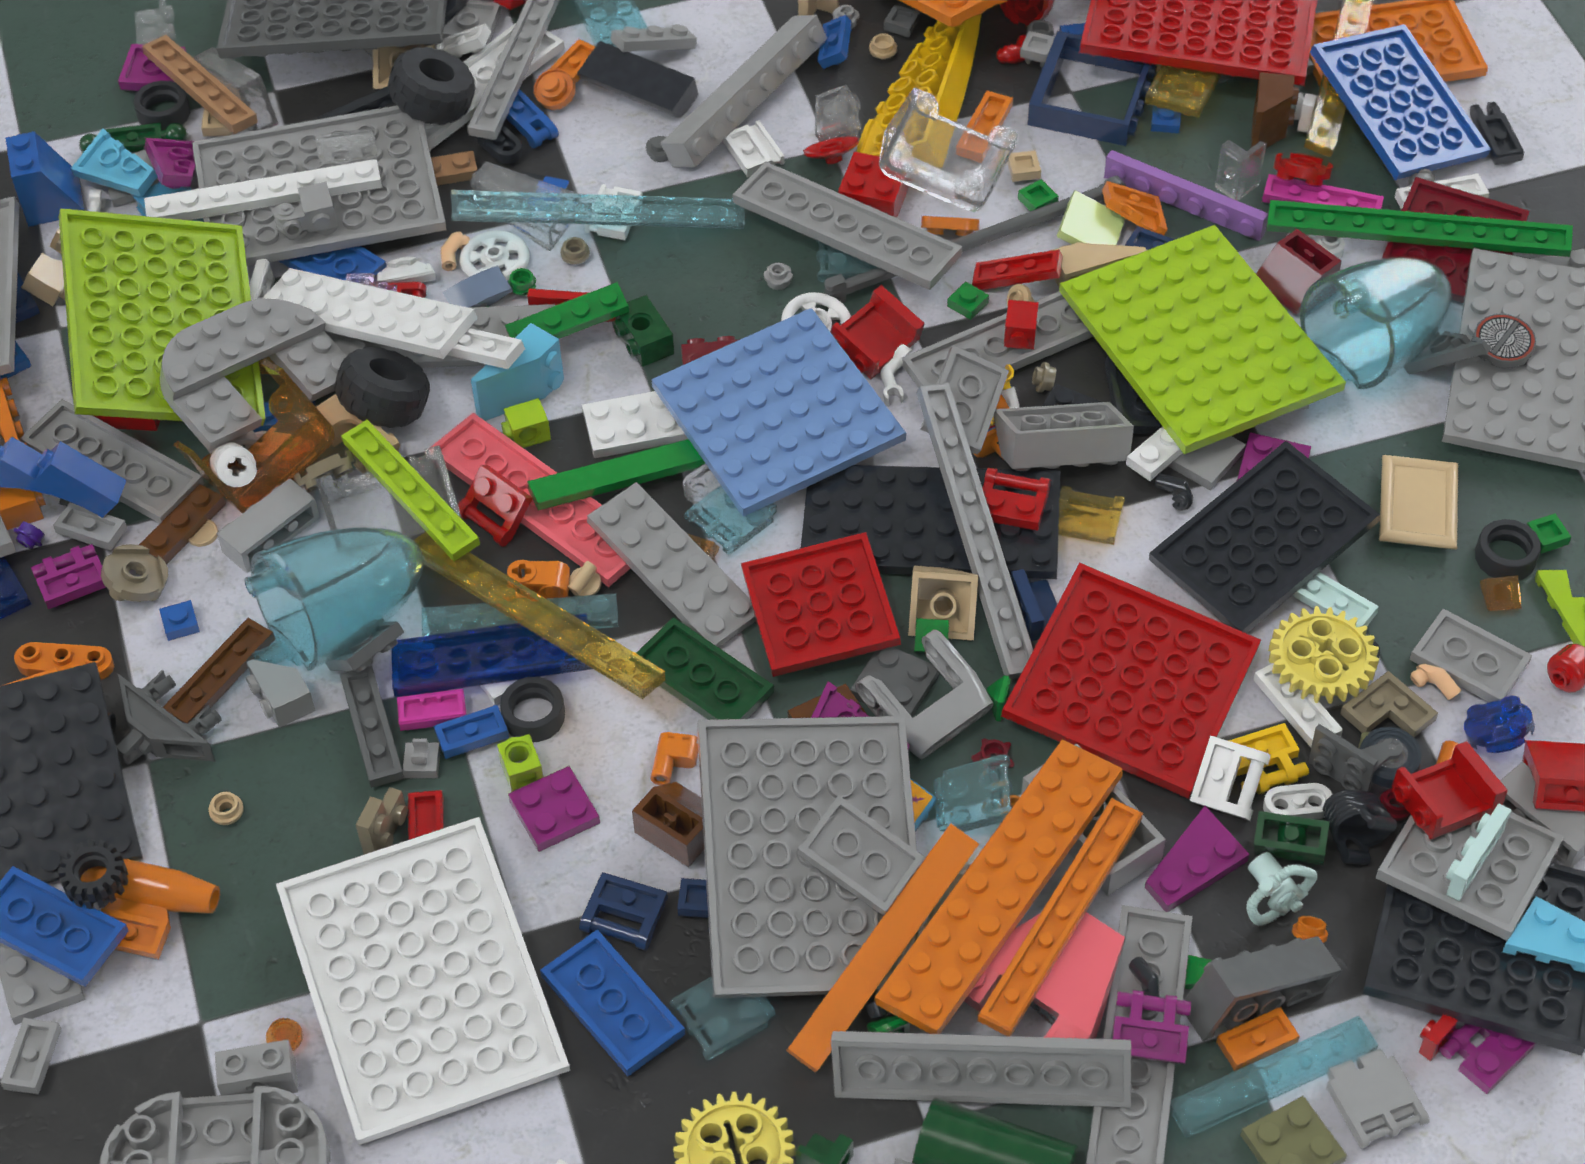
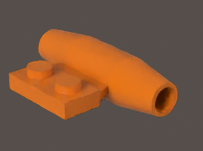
M123 859L128 870V884L123 885L125 891L122 895L115 893L116 901L112 904L109 902L106 907L101 908V912L125 923L129 930L115 950L159 959L171 929L169 912L212 914L219 903L220 888L215 884L180 870ZM102 866L90 868L82 874L80 880L82 882L96 881L106 873L107 869Z

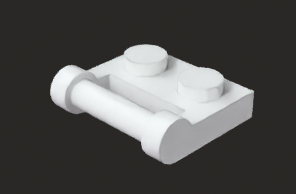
M1210 736L1190 801L1250 821L1253 810L1250 808L1264 764L1268 765L1271 755L1257 749ZM1242 757L1250 759L1251 763L1238 804L1230 803L1228 800Z

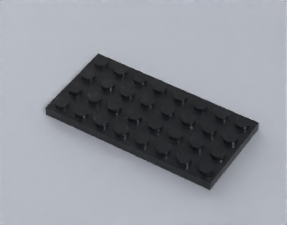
M852 465L807 487L801 548L866 532L880 574L913 575L914 566L941 567L972 573L940 467ZM976 468L983 488L987 469ZM998 469V473L1040 480L1041 477L1051 479L1050 491L1038 531L994 523V527L1010 577L1012 571L1024 569L1028 579H1057L1060 471ZM995 485L997 490L1030 496L1037 495V492Z

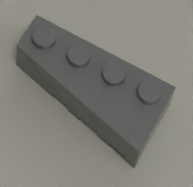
M1318 936L1304 940L1296 938L1288 944L1280 946L1271 944L1260 951L1252 953L1243 951L1235 957L1224 960L1216 958L1205 965L1203 975L1184 1001H1191L1190 1016L1186 1017L1202 1041L1214 1037V1031L1223 1025L1228 1030H1231L1243 1023L1242 1020L1248 1018L1253 1013H1256L1259 1017L1280 1007L1283 1003L1289 1007L1325 992L1342 969Z

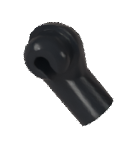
M1160 473L1156 478V488L1172 492V500L1175 501L1172 506L1176 510L1189 509L1193 503V495L1188 482L1182 478Z
M1142 957L1134 958L1129 963L1128 968L1141 983L1144 995L1160 997L1158 975Z

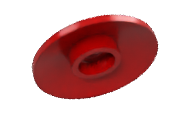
M846 136L820 141L806 147L803 150V154L810 158L825 159L826 164L838 163L843 160V154L851 151L859 144V138Z

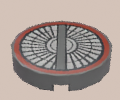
M1494 314L1485 317L1477 324L1472 339L1479 337L1490 345L1491 350L1478 357L1484 361L1487 359L1493 362L1492 365L1498 368L1522 366L1532 356L1536 346L1535 333L1531 327L1522 319L1509 314Z

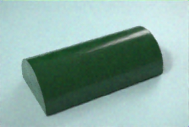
M934 1098L923 1121L912 1163L1073 1164L1078 1145Z

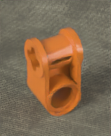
M517 560L508 566L507 575L511 582L508 590L513 600L517 602L559 604L568 598L570 568L566 563L561 561ZM521 569H524L525 571L524 577H522ZM520 585L523 586L522 594L520 593Z

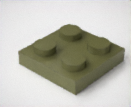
M1303 1095L1242 1128L1240 1134L1260 1164H1341L1345 1162L1347 1157L1345 1151Z

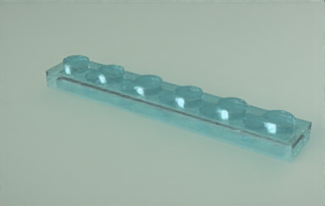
M616 593L422 608L423 642L618 627Z
M1356 1016L1172 1099L1170 1112L1184 1136L1188 1138L1327 1074L1328 1068L1349 1060L1355 1062L1358 1060L1357 1057L1377 1050L1378 1043L1360 1016Z

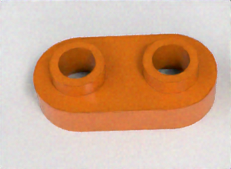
M921 216V228H927L926 231L932 234L944 235V229L956 230L955 235L965 236L973 233V231H978L980 219Z

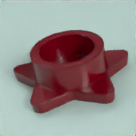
M983 738L981 751L971 756L973 763L985 766L986 772L990 777L1000 768H1013L1015 765L1008 756L1011 746L1010 742L1003 743L1000 740ZM991 755H996L997 758L993 759Z

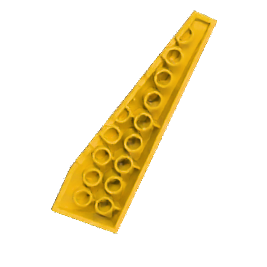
M981 14L965 20L956 27H950L937 20L934 26L926 29L923 34L926 39L923 43H917L899 72L901 78L892 83L887 90L890 94L886 102L883 101L878 104L875 109L877 116L875 119H869L866 123L856 152L909 162V173L934 171L942 167L969 81Z

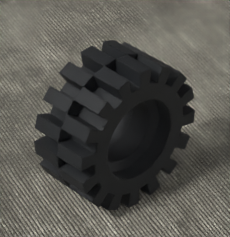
M88 840L87 847H83L81 842L76 844L78 851L74 852L69 849L66 852L68 859L62 858L60 861L62 868H58V875L64 891L71 902L74 900L75 905L82 907L84 903L87 909H93L94 903H97L99 908L106 907L104 900L109 899L112 904L116 901L115 893L123 894L125 891L123 885L128 884V870L121 853L117 851L113 844L108 846L106 841L100 840L98 846H96L94 840ZM102 866L107 869L106 873L96 881L82 882L80 880L82 874L90 868Z

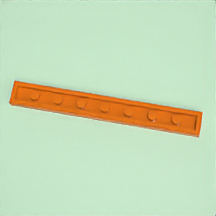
M1111 798L978 1014V1022L1005 1036H1012L1143 817L1142 812Z
M950 823L787 1049L788 1053L815 1073L818 1071L832 1051V1031H846L976 850L979 845L978 842Z

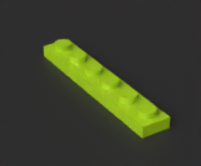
M368 420L341 435L344 445L453 561H456L480 545L479 537Z

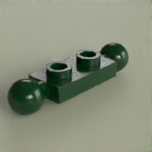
M161 123L104 129L115 141L121 142L130 153L145 150L146 138L186 141L188 137L186 128L178 123L170 124L166 130H162ZM86 134L80 139L79 148L82 153L97 135Z

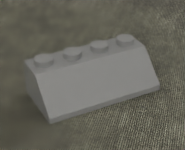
M1110 402L995 409L993 415L1001 456L1012 469L1018 471H1028L1032 467L1057 469L1060 465L1086 467L1089 463L1114 465L1118 461H1126L1127 456L1131 453L1134 426Z

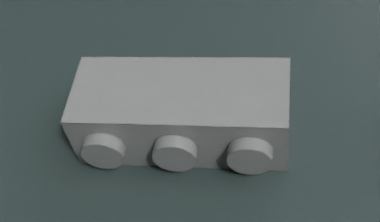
M291 478L282 485L275 487L270 494L258 503L251 505L246 512L234 521L226 524L217 533L222 553L248 573L320 518L315 498Z
M1521 762L1500 780L1508 790L1503 806L1511 809V812L1564 836L1555 856L1558 861L1564 866L1572 868L1585 856L1584 811L1536 809L1533 804L1535 781L1529 766L1524 762Z

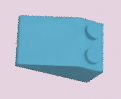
M532 323L519 333L515 338L522 340L525 350L509 369L486 364L471 379L476 415L487 421L504 414V408L537 398L542 400L553 390L558 389L564 380L558 338Z

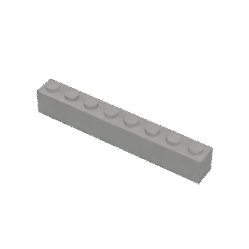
M817 15L791 17L660 143L672 167H696L828 39Z

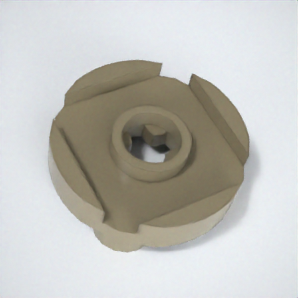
M346 450V457L341 459L339 453L305 468L307 471L306 476L301 478L298 472L293 478L300 487H305L309 493L324 486V479L334 475L337 480L352 473V465L356 460L352 452Z
M134 544L121 545L113 549L112 554L105 557L101 568V578L105 587L109 589V595L114 600L133 602L155 601L161 596V592L168 579V567L165 561L159 555L158 558H155L149 554L150 549L144 546ZM130 570H135L136 574L141 576H133L129 572Z

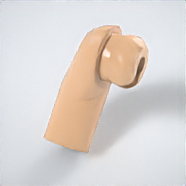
M462 232L452 233L440 249L442 268L445 271H452L456 268L455 253L457 249L462 250L470 241L469 237L462 234Z
M1421 664L1410 675L1412 682L1418 687L1425 686L1427 682L1435 684L1447 700L1452 699L1461 692L1459 686L1447 671L1441 667Z

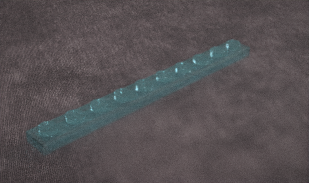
M451 190V221L744 229L745 225L744 208L734 204L731 198Z

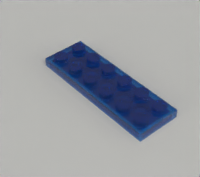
M587 613L397 640V645L391 649L392 689L395 697L593 669Z

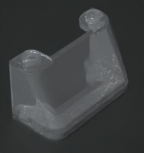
M914 87L884 131L879 158L881 171L892 179L971 212H978L987 202L1017 144L1018 132L1009 127L998 125L992 128L989 136L981 134L938 115L939 104L932 94Z
M440 445L424 449L425 455L419 457V461H416L415 456L409 457L408 463L461 518ZM371 472L349 478L347 474L341 476L342 482L332 480L331 475L316 479L318 495L337 555L345 556L346 560L364 555V550L427 533Z

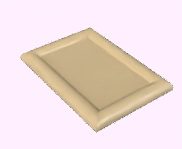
M1382 455L1379 541L1456 550L1458 463Z

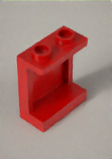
M880 285L873 291L868 304L842 325L838 322L833 324L830 333L858 370L868 378L873 379L893 358L896 349L900 345L904 344L910 348L920 340L925 323Z
M1525 740L1522 762L1529 766L1535 781L1534 807L1536 809L1585 812V743Z
M1467 741L1455 745L1451 759L1412 774L1405 767L1397 769L1391 788L1395 799L1405 806L1412 815L1415 824L1422 828L1431 840L1482 819L1485 813L1491 815L1498 803L1503 805L1508 791Z

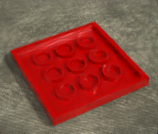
M866 532L741 563L742 573L773 677L901 645V638Z

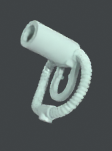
M1265 852L1256 857L1248 867L1249 872L1259 882V889L1253 892L1247 901L1246 906L1249 918L1254 924L1262 926L1274 921L1280 915L1284 916L1290 911L1289 909L1293 912L1299 911L1303 907L1301 900L1308 895V891L1317 880L1316 871L1309 867L1293 864L1282 868L1270 852ZM1299 875L1305 877V880L1301 885H1297L1290 876ZM1265 896H1270L1267 905L1271 910L1260 915L1257 910L1258 903Z

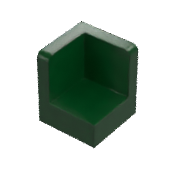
M840 1133L834 1143L819 1134H813L806 1147L800 1144L796 1149V1164H849L853 1157V1140Z

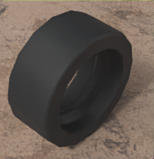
M160 80L151 82L143 86L135 94L133 100L139 123L141 125L161 123L162 130H166L173 123L183 125L188 120L191 112L186 91L172 81ZM172 101L176 103L172 108L165 111L155 112L148 110L158 102Z
M1511 519L1496 520L1486 525L1479 535L1475 548V559L1480 569L1488 576L1500 581L1513 582L1524 579L1532 573L1541 552V543L1536 532L1528 525ZM1499 540L1510 541L1519 545L1527 556L1519 560H1507L1497 556L1490 549L1489 544Z
M526 677L517 680L506 688L501 697L500 711L508 733L513 737L530 734L532 742H540L551 738L560 730L564 723L565 707L560 689L550 680L541 677ZM529 698H541L552 704V711L546 717L537 721H523L516 718L513 714L515 706Z

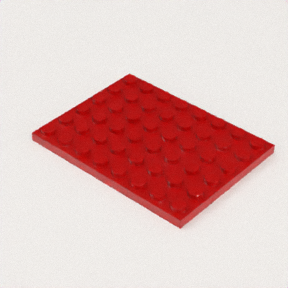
M1091 0L1079 53L1258 80L1260 72L1294 75V84L1304 86L1317 0Z

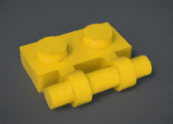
M1285 723L1229 740L1230 742L1270 754L1268 765L1264 764V768L1277 764L1279 768L1277 771L1268 774L1264 770L1262 771L1256 789L1258 794L1268 792L1270 787L1285 783L1290 785L1296 783L1298 778L1309 775V769L1305 762L1293 765L1291 759L1298 757L1300 749ZM1242 757L1236 777L1248 772L1251 763L1250 759ZM1245 781L1241 782V788H1243Z

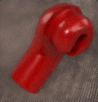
M1019 36L1016 45H1006L997 51L998 61L1002 64H1014L1024 61L1025 58L1020 57V50L1026 36Z

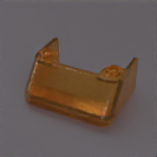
M267 360L261 364L280 385L269 399V410L278 421L247 449L254 456L257 468L255 478L249 484L243 487L226 485L212 472L210 467L212 453L207 454L201 459L192 449L177 441L173 444L197 472L241 513L246 512L251 505L258 503L270 494L275 487L282 485L290 478L294 480L293 476L298 472L301 474L305 468L331 446L335 438L333 426L283 368ZM235 460L234 463H228L227 467L231 469L232 466H237L238 461Z

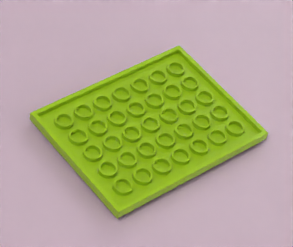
M61 208L59 212V228L74 414L182 421L166 402L161 391L160 372L163 354L170 340L180 331L239 304L251 301L242 225ZM259 361L225 376V378L262 418L261 426H263L266 417Z
M1216 225L1060 283L1059 292L1183 454L1272 420L1345 389L1346 381Z

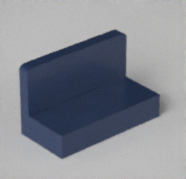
M1024 569L1012 571V584L1030 641L1039 640L1057 606V602L1048 580L1044 579L1029 583Z

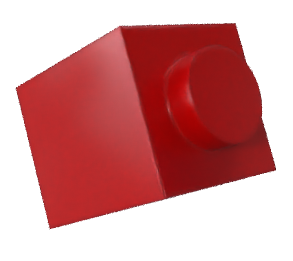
M1008 300L1004 347L1034 350L1039 302Z

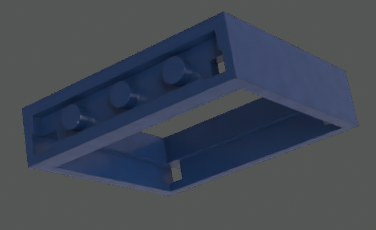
M1057 31L1029 103L1027 125L1126 146L1129 136H1135L1138 125L1136 116H1142L1145 100L1142 99L1149 96L1151 81L1149 79H1155L1158 66L1145 62L1119 60L1117 58L1079 53L1082 36ZM1064 59L1140 75L1124 120L1047 104Z

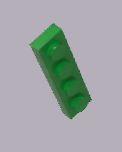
M618 282L506 324L505 327L509 337L515 338L532 323L560 339L630 311Z

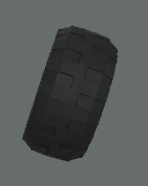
M415 47L400 54L394 62L388 81L390 96L395 105L404 114L406 113L411 118L427 124L445 125L446 123L451 124L461 119V117L467 114L476 89L472 72L469 71L468 66L464 62L460 61L455 55L432 47Z
M364 347L354 350L343 359L336 376L334 389L341 406H344L350 414H353L362 421L368 420L372 425L395 428L407 426L421 417L430 393V383L420 365H417L409 357H405L395 351L386 350L385 348Z

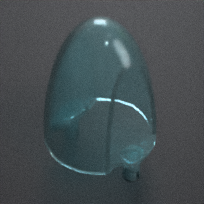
M1390 257L1366 261L1336 271L1314 282L1306 291L1301 303L1300 325L1302 330L1346 382H1353L1357 389L1372 388L1409 364L1433 340L1442 327L1451 306V283L1439 267L1421 259Z
M352 527L302 536L255 553L251 560V576L245 578V586L249 594H252L253 598L256 597L263 618L269 630L274 633L276 643L254 651V659L273 664L287 659L296 666L303 664L307 671H311L365 640L370 633L373 634L384 622L390 620L415 591L424 568V558L418 544L409 536L391 529Z

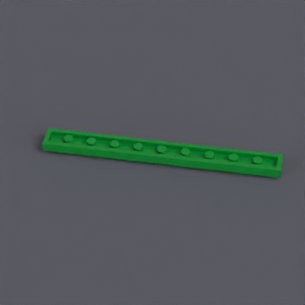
M1270 200L1267 231L1291 233L1299 229L1307 235L1469 249L1476 248L1570 257L1573 225Z

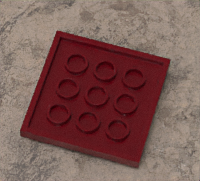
M1415 177L1401 210L1527 221L1530 213L1529 210L1419 177ZM1388 242L1377 267L1376 276L1464 303L1473 249ZM1486 250V251H1491V252H1496V253H1501V254H1507V255H1512V256H1513L1514 253H1515V252H1504V251Z

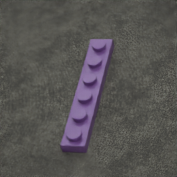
M1111 150L1106 156L1104 178L1106 179L1112 176H1119L1129 188L1159 196L1160 201L1255 240L1260 241L1265 234L1269 213Z

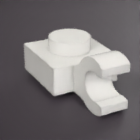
M1299 93L1294 117L1295 120H1299L1297 131L1309 132L1313 112L1317 109L1318 95L1306 93L1305 97H1303V93Z

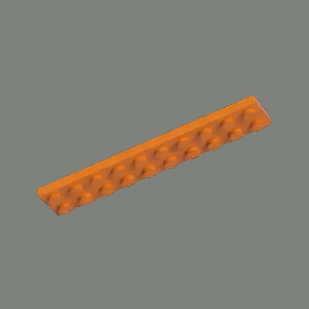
M1061 740L876 994L875 1004L929 1034H941L1122 778L1123 768Z

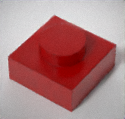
M1443 1015L1437 1022L1431 1019L1420 1033L1419 1037L1423 1041L1418 1053L1431 1062L1439 1053L1440 1048L1447 1042L1446 1036L1455 1030L1458 1020Z

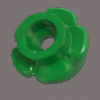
M519 268L510 274L508 283L513 289L512 292L514 294L524 296L528 294L529 289L536 288V278L530 270Z

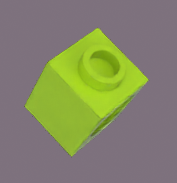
M539 398L503 409L505 422H501L503 434L522 448L551 440L549 420Z
M530 734L512 737L505 742L497 744L500 763L511 792L543 778L542 765Z

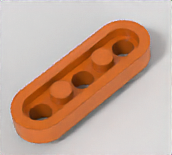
M29 642L19 647L14 655L18 670L25 676H31L55 667L58 671L92 662L97 664L101 680L107 678L114 670V661L110 651L100 646Z

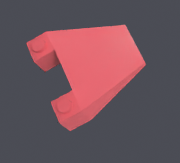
M1087 912L1032 1001L1057 1018L1044 1037L1096 1039L1125 937ZM1040 914L1014 929L964 1000L965 1003L979 1012L982 1010Z

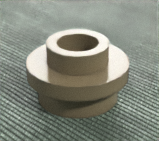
M571 237L564 241L560 254L562 260L566 263L580 264L589 258L590 249L583 239Z
M1043 362L1040 367L1034 369L1032 384L1036 385L1037 392L1042 393L1044 390H1052L1056 377V368L1051 367L1047 362Z

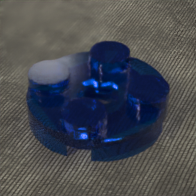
M1506 696L1501 701H1492L1483 705L1475 704L1466 711L1467 719L1464 722V731L1468 743L1475 749H1477L1476 745L1486 747L1488 753H1502L1516 749L1525 743L1524 737L1529 732L1532 735L1535 731V723L1530 708L1522 704L1517 696Z

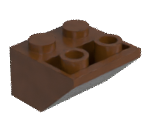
M678 782L654 786L632 810L634 833L685 866L690 867L704 851L701 797Z

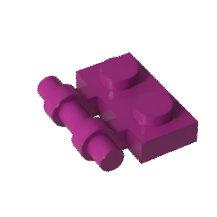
M93 544L82 548L78 545L70 548L69 553L53 559L49 556L42 559L43 563L31 567L48 609L105 588L101 578L102 565Z
M1133 990L1132 993L1118 991L1116 1006L1130 1008V1017L1115 1016L1112 1039L1131 1040V1057L1185 1064L1189 1026L1174 1023L1175 1014L1190 1016L1191 1001L1177 1000L1175 995L1166 994L1165 998L1144 995V991ZM1142 1010L1163 1012V1022L1142 1020Z
M1465 1023L1460 1029H1455L1446 1036L1447 1042L1440 1048V1052L1447 1059H1451L1456 1053L1463 1057L1465 1060L1460 1064L1458 1071L1484 1093L1488 1094L1533 1049L1535 1043ZM1478 1032L1485 1040L1478 1047H1475L1470 1042V1039Z

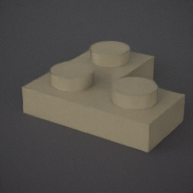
M1389 671L1370 684L1366 690L1361 691L1357 697L1352 698L1343 705L1340 713L1362 733L1370 732L1386 718H1390L1402 730L1408 732L1413 737H1416L1435 722L1438 716L1436 710Z
M389 787L383 800L374 797L369 798L356 823L364 855L392 846L393 834L397 826H401L404 823L408 812V807L405 805L401 790Z

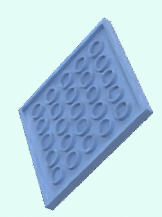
M812 308L652 379V388L743 517L906 441L905 430Z

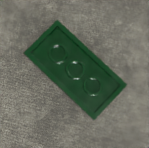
M674 617L630 658L631 667L708 720L748 719L774 693V685Z

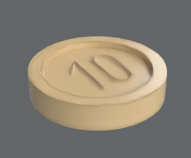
M208 519L195 535L188 539L189 543L198 547L213 543L218 533L216 524Z

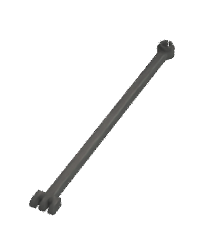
M1112 176L1103 184L1082 192V194L1099 202L1104 200L1102 189L1107 181L1126 186V184L1119 176ZM1070 197L951 240V242L962 246V252L1059 217L1064 215ZM879 267L844 279L842 274L825 280L824 294L836 298L841 303H845L847 294L896 277L897 275Z

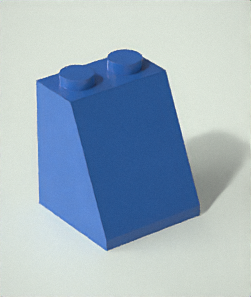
M35 132L5 137L11 178L28 227L59 221L61 208L85 211L80 178L74 176L71 171L72 166Z

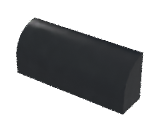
M603 41L598 42L577 72L579 78L675 117L684 115L699 95L694 77L631 52H622L618 47Z

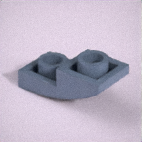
M495 266L460 281L442 293L449 304L473 308L480 307L484 303L487 306H491L512 292L513 289L501 269Z

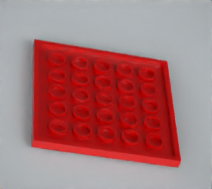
M1079 562L1014 686L1001 716L1058 742L1064 740L1073 745L1078 744L1083 750L1123 768L1122 770L1189 799L1195 786L1210 736H1218L1259 648L1261 639Z

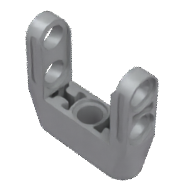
M932 630L922 637V644L928 660L951 685L953 690L914 718H912L881 680L867 675L856 683L859 696L876 717L905 716L907 743L910 744L909 751L919 759L927 757L979 720L994 704L976 672L938 630Z

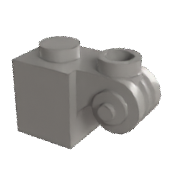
M327 182L298 188L301 202L297 207L294 208L290 203H281L273 210L278 231L289 237H295L304 230L312 233L338 227Z

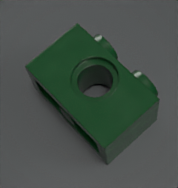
M644 295L627 302L630 312L615 317V320L612 321V326L617 337L624 339L630 357H636L643 367L673 355V333L648 296Z
M1259 811L1254 840V855L1270 852L1274 858L1324 865L1329 821Z

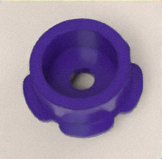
M23 521L18 529L14 528V533L18 535L15 540L28 549H33L34 545L42 546L41 540L45 534L37 527Z

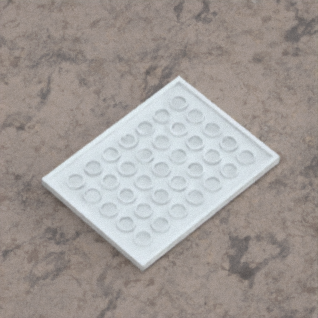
M479 817L276 884L358 1145L570 1071L563 1046Z

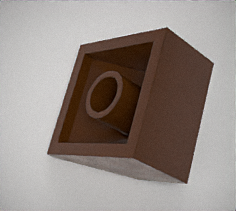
M1260 72L1253 111L1250 154H1257L1286 137L1287 127L1293 126L1295 109H1291V105H1297L1299 88L1294 87V75Z

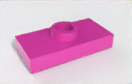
M464 689L397 697L400 731L434 727V725L466 715Z

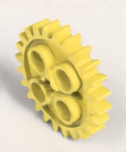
M1315 606L1313 614H1309L1305 608H1302L1300 618L1296 614L1290 613L1288 622L1281 620L1279 629H1274L1268 649L1270 651L1268 661L1274 663L1272 673L1280 674V684L1291 683L1290 693L1300 689L1302 690V699L1306 698L1309 693L1313 694L1315 703L1319 702L1321 696H1325L1328 703L1332 704L1333 697L1336 695L1342 702H1345L1348 693L1357 697L1359 689L1366 690L1369 680L1374 679L1379 658H1377L1379 648L1373 646L1375 637L1373 635L1366 636L1368 628L1366 625L1356 627L1357 617L1347 621L1345 619V611L1335 616L1333 615L1332 607L1327 609L1326 614L1321 613L1318 606Z
M732 1092L730 1101L725 1102L721 1094H717V1104L715 1105L704 1099V1111L700 1112L692 1108L691 1118L693 1121L682 1119L681 1124L684 1132H677L675 1135L676 1143L679 1144L673 1148L674 1158L678 1159L675 1161V1164H735L733 1152L729 1149V1139L724 1123L731 1125L737 1152L740 1153L741 1164H749L754 1159H762L766 1164H794V1159L790 1158L795 1155V1145L791 1144L793 1141V1131L786 1130L788 1127L787 1118L777 1119L778 1108L776 1106L766 1111V1099L764 1098L759 1100L756 1105L752 1104L751 1093L746 1095L744 1101H738L736 1092ZM744 1126L756 1128L754 1132L749 1134L739 1131ZM711 1135L718 1136L720 1138V1140L715 1143H706L705 1141H703L705 1137Z

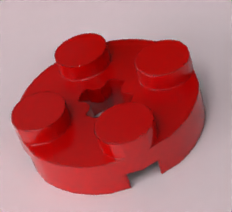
M1283 153L1276 154L1273 167L1277 170L1278 178L1284 180H1294V177L1306 179L1305 183L1314 186H1322L1323 180L1331 178L1333 164L1329 162L1326 167L1322 165L1323 159L1300 153H1290V158H1282Z

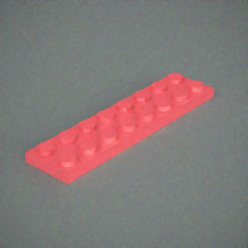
M475 413L469 415L429 448L430 457L470 486L481 465H489L528 495L530 493L527 481L557 474L556 471ZM588 497L539 511L532 499L521 523L580 567L586 561L591 562L597 567L596 573L599 574L601 582L607 587H610L630 569L622 558L587 523V515L602 506L595 499Z

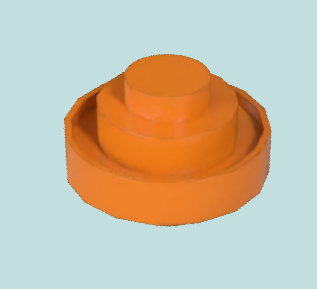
M558 68L549 69L537 78L534 84V95L539 104L544 108L558 110L567 106L573 100L576 85L572 77L565 70Z

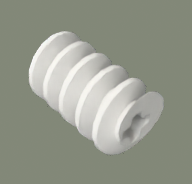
M227 442L216 447L211 454L210 467L212 472L226 485L243 487L255 478L257 468L254 456L241 445ZM235 460L238 461L237 466H232L231 469L227 467L228 463H234Z

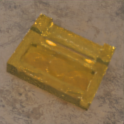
M1062 486L1059 501L1058 535L1114 545L1124 509L1125 497L1115 496V498L1072 491L1071 487Z

